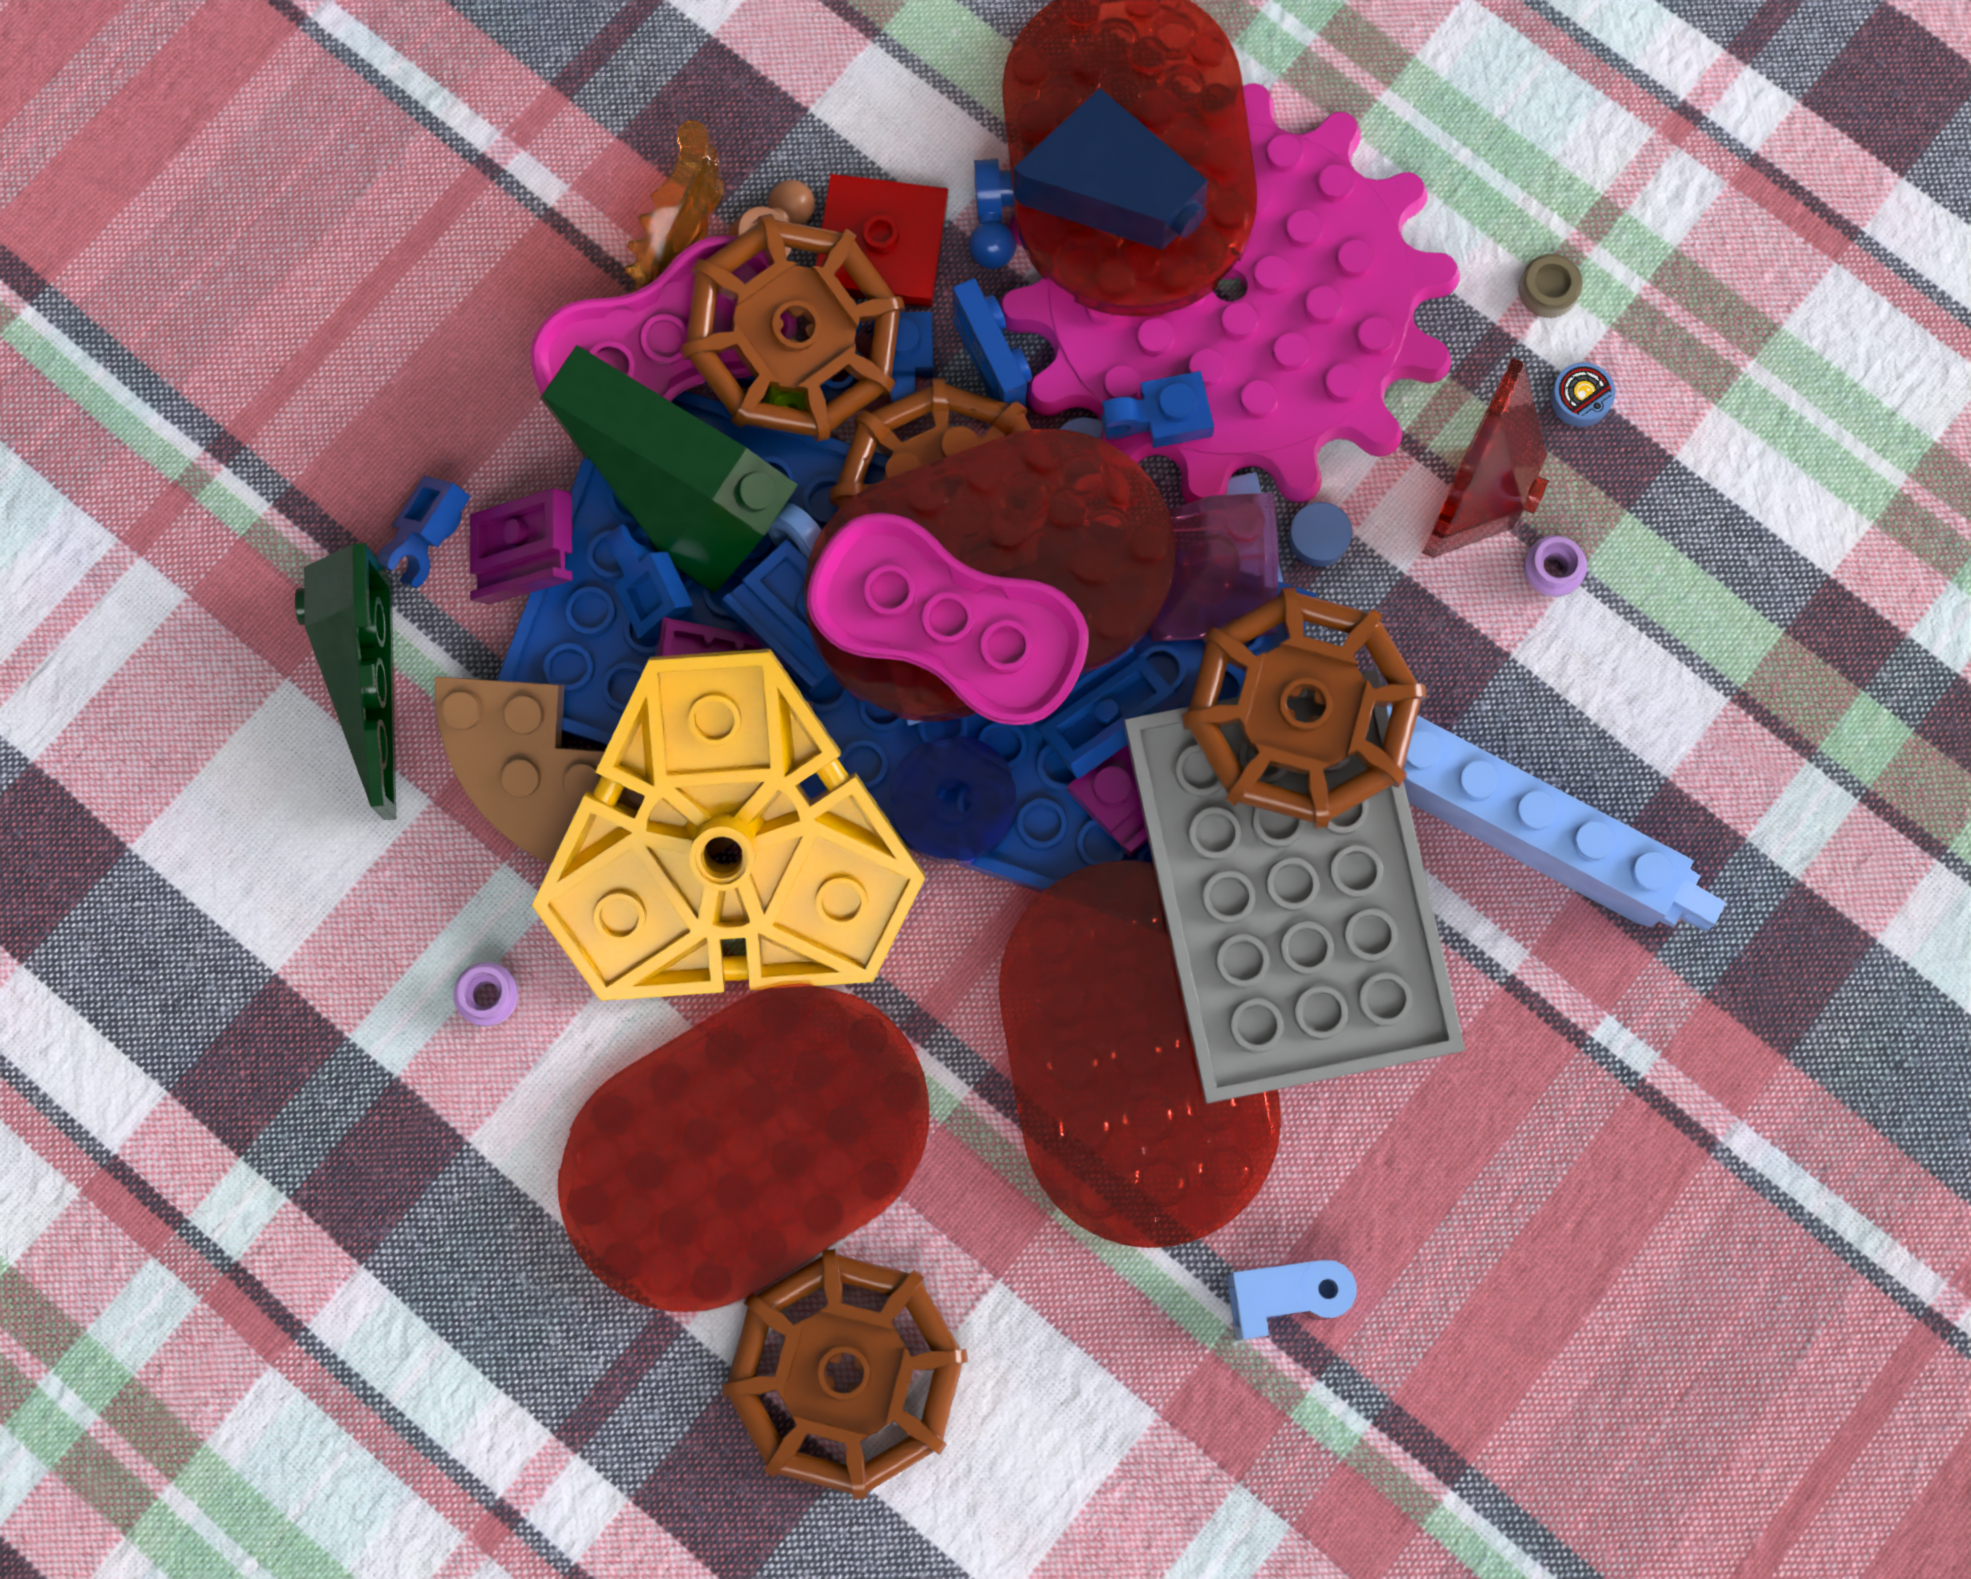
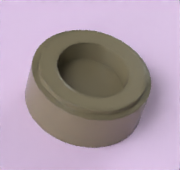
M1544 254L1538 256L1527 265L1520 279V299L1524 306L1537 316L1544 318L1560 317L1573 308L1582 291L1583 281L1581 273L1570 259L1562 255Z

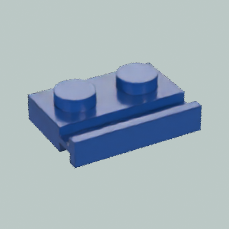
M975 278L952 287V312L955 316L953 324L989 397L1009 404L1018 401L1025 406L1027 382L1032 380V374L1022 350L1018 346L1010 349L1001 330L1006 328V322L998 301L993 294L984 297Z
M786 539L752 570L738 587L722 598L720 606L763 649H771L783 668L810 694L851 653L841 650L828 641L811 620L807 607V591L814 565Z
M1125 640L1081 671L1073 689L1054 712L1045 719L1031 724L1036 731L1041 733L1046 743L1073 775L1080 779L1128 745L1124 728L1125 719L1175 710L1182 706L1175 691L1142 655L1139 656L1132 644Z

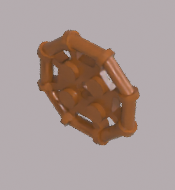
M772 214L759 216L758 223L708 259H697L692 267L691 274L694 276L686 343L680 346L684 360H690L733 417L730 423L741 429L743 425L812 436L816 442L829 440L831 431L879 396H889L896 385L892 379L900 313L905 311L903 298L896 297L855 242L854 239L857 235L847 228L844 232H837L775 220ZM785 247L825 254L827 257L822 267L814 265L811 268L796 266L797 262L786 260ZM763 251L769 264L767 269L745 284L732 274L734 270ZM841 265H843L868 301L856 305L834 275ZM717 293H720L735 300L733 314L730 318L731 331L712 334ZM788 312L794 319L799 318L801 315L807 318L809 325L803 331L807 338L806 341L798 342L794 337L786 339L780 331L784 326L783 320L780 317L782 314ZM875 321L870 360L855 354L856 344H854L859 322ZM733 349L756 379L746 392H744L718 357V354ZM843 369L858 380V382L826 404L820 388L821 385ZM768 387H773L777 391L785 393L792 391L802 392L805 410L762 403L760 401Z
M932 378V385L871 413L863 410L855 419L857 429L837 483L829 488V502L831 505L838 507L845 523L856 517L868 514L866 508L883 505L887 514L909 518L925 528L957 560H959V554L991 540L999 550L967 564V566L979 572L1001 577L1022 566L1029 569L1038 560L1035 552L1054 497L1057 492L1063 489L1062 475L1054 472L1025 417L1027 409L1018 401L1012 404L1004 403L946 384L945 378ZM949 410L993 425L984 437L976 435L973 430L965 426L950 427ZM932 412L934 427L901 442L891 431ZM1008 439L1011 441L1027 474L1009 477L996 452ZM877 447L881 452L890 457L886 463L883 481L881 485L863 484ZM940 478L958 481L962 485L956 490L958 501L947 504L943 497L932 499L929 496V492L936 488L935 481ZM1010 497L1028 498L1016 533L1002 526V516Z
M1295 587L1281 588L1280 595L1219 629L1210 627L1202 638L1206 646L1189 709L1181 717L1183 729L1191 731L1227 792L1226 801L1234 807L1238 803L1308 821L1312 823L1314 829L1328 827L1329 820L1391 785L1399 787L1407 777L1403 769L1420 703L1427 699L1425 685L1418 684L1380 621L1383 617L1381 613L1374 608L1370 612L1297 593ZM1304 622L1348 633L1349 635L1343 646L1304 636ZM1282 623L1287 640L1283 641L1280 646L1266 654L1264 652L1255 656L1244 645ZM1363 645L1366 646L1388 685L1373 689L1368 679L1364 680L1357 668L1358 662L1354 657ZM1228 663L1245 672L1237 705H1217ZM1302 689L1314 692L1313 703L1323 707L1321 717L1317 715L1310 716L1307 722L1296 720L1295 711L1287 708V698H1298ZM1374 707H1392L1381 749L1365 740ZM1238 723L1246 744L1257 755L1247 764L1245 769L1242 768L1219 727ZM1352 755H1355L1367 767L1365 771L1328 791L1324 776L1325 770L1336 767L1341 761ZM1267 765L1306 775V794L1261 782L1259 779Z
M836 1249L822 1250V1257L755 1296L753 1293H750L744 1301L747 1311L727 1383L721 1384L722 1397L730 1399L766 1464L763 1471L770 1477L775 1479L777 1475L853 1494L854 1501L868 1499L867 1493L930 1454L936 1452L940 1455L947 1446L943 1438L962 1364L968 1362L967 1349H960L922 1283L925 1277L914 1269L911 1273L838 1255ZM842 1283L890 1295L881 1313L843 1303ZM824 1286L828 1305L809 1318L793 1325L780 1312ZM905 1307L931 1351L911 1356L892 1323ZM770 1327L785 1336L775 1376H756ZM843 1354H851L855 1356L854 1367L864 1371L861 1384L850 1383L846 1393H839L834 1390L835 1379L826 1375V1368L829 1362L834 1364L840 1363ZM913 1370H934L920 1421L917 1417L903 1410ZM777 1390L785 1402L796 1426L783 1440L758 1395ZM895 1421L910 1435L865 1462L861 1441L879 1432ZM808 1434L846 1444V1464L798 1451Z

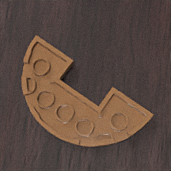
M445 676L435 677V706L438 727L453 771L466 794L481 814L500 833L533 856L552 864L586 791L594 792L601 777L595 771L605 750L561 747L565 685ZM807 701L810 707L812 708L813 701ZM624 787L618 802L638 811L645 796ZM715 837L707 843V853L711 858L736 842L727 837Z

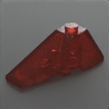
M1511 358L1466 450L1424 547L1423 554L1435 558L1513 529L1523 510L1532 514L1535 513L1549 480L1538 476L1547 453L1524 362Z

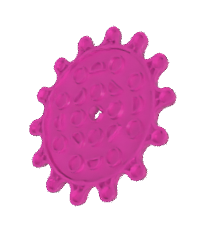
M1248 83L1238 89L1232 96L1227 116L1221 121L1214 123H1199L1189 118L1174 95L1166 91H1156L1141 103L1138 114L1139 122L1208 180L1205 202L1207 213L1193 233L1186 238H1181L1178 235L1161 250L1026 206L1019 208L1011 217L1009 228L1015 235L1016 244L1039 255L1044 263L1045 272L1039 282L1027 287L1010 290L1000 299L999 305L1006 322L1005 329L1012 333H1034L1041 335L1049 341L1053 348L1051 364L1034 376L1027 385L1026 400L1029 407L1034 412L1043 416H1053L1069 408H1087L1094 412L1102 422L1101 415L1104 414L1103 401L1117 397H1131L1141 400L1139 393L1140 382L1201 371L1214 424L1213 437L1152 448L1149 432L1138 433L1121 439L1106 440L1104 429L1102 428L1101 436L1092 451V463L1100 475L1109 479H1121L1128 476L1138 463L1146 457L1160 455L1170 458L1180 468L1182 475V497L1194 509L1207 511L1218 507L1224 501L1228 482L1232 475L1239 469L1246 467H1258L1268 472L1273 478L1280 494L1289 501L1300 503L1313 499L1320 491L1322 483L1321 471L1318 466V454L1325 444L1336 439L1348 440L1355 443L1367 454L1376 457L1388 456L1395 452L1401 443L1402 429L1401 425L1384 404L1386 389L1393 382L1401 379H1412L1429 384L1439 382L1446 377L1451 368L1452 359L1447 347L1441 341L1426 335L1418 329L1414 323L1413 315L1415 309L1422 302L1428 299L1445 297L1455 291L1460 281L1458 265L1451 256L1445 253L1415 250L1404 241L1401 232L1403 225L1408 219L1423 210L1427 202L1425 184L1418 175L1412 172H1403L1381 180L1365 178L1353 168L1351 160L1361 141V129L1355 118L1348 113H1333L1326 117L1312 132L1294 134L1279 128L1273 118L1274 101L1268 90L1257 83ZM1239 278L1240 284L1246 292L1239 300L1224 301L1214 294L1212 285L1221 280H1235Z

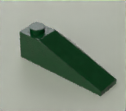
M578 345L570 352L540 397L583 456L592 461L613 489V495L625 511L629 510L650 538L648 542L656 552L668 551L675 568L711 594H715L765 536L798 485L745 446Z
M366 543L351 544L304 567V588L296 589L295 611L299 625H305L370 806L383 820H395L397 816L392 580Z

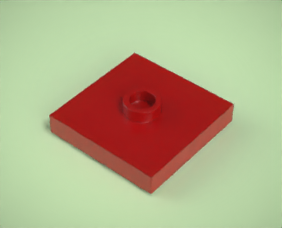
M830 173L822 229L844 232L847 228L857 235L854 239L896 297H902L904 304L933 306L949 188ZM817 253L816 266L822 267L827 255ZM841 265L834 275L851 297L867 299L843 265Z

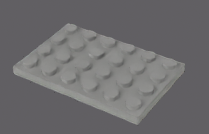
M1378 669L1361 672L1364 680L1368 679L1373 689L1382 687ZM1302 689L1298 698H1287V708L1295 711L1296 720L1307 722L1310 716L1317 715L1321 717L1323 707L1313 703L1314 692ZM1239 697L1220 700L1217 702V705H1237ZM1189 707L1124 720L1127 744L1205 1104L1465 1051L1404 781L1399 787L1391 785L1329 820L1328 827L1314 829L1312 823L1242 803H1238L1234 807L1226 801L1227 792L1190 730L1183 729L1181 715L1188 712ZM1387 707L1373 708L1365 739L1381 749L1389 722ZM1238 723L1219 727L1242 768L1245 769L1247 764L1257 755L1246 744ZM1352 755L1341 761L1336 767L1325 770L1324 776L1328 791L1365 771L1367 767L1355 755ZM1267 765L1259 779L1261 782L1306 794V775Z

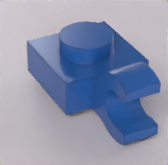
M932 312L900 313L892 379L896 385L891 391V403L916 392V377H934ZM872 321V337H873V330H874V322H875V321Z
M1201 371L1140 382L1139 393L1141 400L1131 397H1117L1102 402L1104 414L1101 415L1106 440L1121 439L1134 434L1149 432L1152 448L1213 437L1214 424Z
M424 475L392 524V527L398 532L391 542L387 543L380 550L377 560L384 569L393 571L400 559L406 556L408 567L402 575L400 582L413 588L421 586L427 579L430 571V560L427 554L429 545L438 548L444 539L455 532L462 519V510L471 496L453 482Z
M626 524L619 525L606 537L607 547L611 555L617 560L624 574L614 584V587L638 639L654 638L659 635V628L663 617L677 620L693 604L668 551L656 552L648 542L650 538L641 526L630 535Z

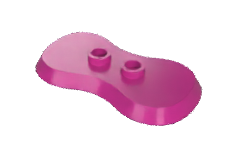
M723 235L697 241L681 252L656 280L635 292L611 298L584 299L569 303L554 311L535 333L530 348L531 367L540 394H543L576 345L670 402L684 391L705 383V379L690 360L683 359L680 346L686 343L694 276L691 274V269L697 259H708L737 237ZM761 251L734 270L732 274L744 284L769 267L764 252ZM717 293L712 334L731 331L730 318L733 314L735 300L720 293ZM786 312L780 316L784 323L780 331L786 339H790L796 333V318H792ZM733 349L718 354V357L735 379L753 376Z
M872 513L850 520L833 535L824 547L810 577L807 591V607L811 620L819 632L833 645L851 654L871 658L900 660L926 669L946 683L969 708L986 719L998 723L1021 725L1045 719L1067 698L1082 671L1086 659L1088 628L1084 616L1075 603L1063 592L1053 586L1035 580L999 577L979 572L953 557L930 532L918 523L899 515Z

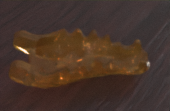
M688 120L680 125L677 131L680 151L677 165L669 178L650 195L656 206L655 210L650 213L641 214L638 217L639 223L647 232L645 239L631 240L627 243V248L637 258L635 263L624 268L625 273L635 281V287L629 293L635 292L656 280L681 252L697 241L706 239L709 226L708 215L713 212L721 200L724 192V181L719 176V155L714 146L710 144L708 131L702 123L696 120Z

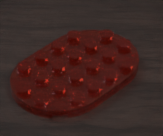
M1055 0L1040 10L1026 24L1015 40L1007 57L1002 84L1003 114L1015 221L1022 247L1030 262L1045 280L1049 278L1060 288L1073 295L1074 302L1102 313L1129 317L1153 316L1179 310L1199 301L1218 287V282L1233 268L1237 261H1241L1249 245L1256 217V176L1242 75L1233 46L1214 19L1190 0ZM1099 88L1208 180L1205 202L1207 213L1203 221L1189 236L1181 238L1178 235L1163 250L1023 206L1014 198L1013 168Z
M1032 429L1012 433L887 478L869 486L847 501L825 525L809 557L804 585L805 612L813 644L822 662L838 683L863 702L865 700L881 709L898 714L899 718L914 721L934 722L964 718L977 713L969 708L946 683L933 673L905 661L863 657L841 650L828 641L811 620L807 607V591L810 577L824 547L842 526L850 520L865 514L887 513L899 515L918 523L930 532L953 557L979 572L999 577L1030 579L1055 587L1075 603L1084 616L1088 628V649L1081 675L1108 664L1126 653L1148 632L1155 622L1166 600L1175 568L1176 547L1172 520L1166 503L1151 478L1135 461L1113 445L1084 433L1063 429Z
M1129 860L1104 862L1085 867L1063 877L1044 890L1022 914L1006 945L999 976L1000 1010L1027 1157L1036 1178L1051 1201L1067 1217L1090 1233L1115 1243L1140 1248L1171 1247L1193 1242L1208 1236L1233 1220L1249 1205L1265 1182L1273 1165L1279 1144L1281 1130L1278 1090L1210 1104L1204 1103L1153 863Z
M788 984L763 989L732 1003L609 1078L592 1094L575 1117L569 1130L571 1133L564 1149L561 1169L558 1170V1200L561 1216L575 1250L593 1274L609 1288L636 1303L657 1310L675 1313L708 1312L739 1303L750 1295L760 1292L817 1257L822 1251L830 1249L869 1225L884 1214L906 1190L921 1163L927 1144L930 1123L929 1094L919 1059L905 1035L888 1016L869 1002L851 993L847 994L830 988L813 986V984Z

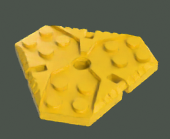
M771 649L650 657L595 771L601 777L594 792L586 791L532 904L534 910L600 1001L723 993L726 981L749 980L750 991L874 982L925 880V872L897 831L892 827L886 815L881 811L857 773L849 775L837 759L841 756V750L814 714V711L808 702L805 701L801 692ZM816 772L827 789L813 799H810L800 785V782ZM624 787L645 796L638 811L618 802ZM715 837L731 838L739 844L742 850V857L733 864L717 863L708 855L707 843ZM745 938L747 955L724 956L723 939Z

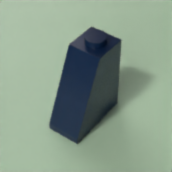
M1101 88L1091 95L1013 168L1014 198L1023 206L1161 250L1178 235L1181 238H1186L1193 233L1207 213L1205 202L1208 180Z

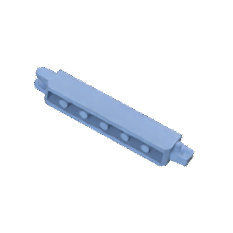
M1387 707L1389 718L1392 707ZM1417 715L1403 769L1407 774L1404 785L1410 804L1637 924L1652 927L1656 923L1661 922L1674 927L1677 921L1681 919L1704 931L1714 927L1726 902L1696 885L1700 875L1690 869L1694 860Z

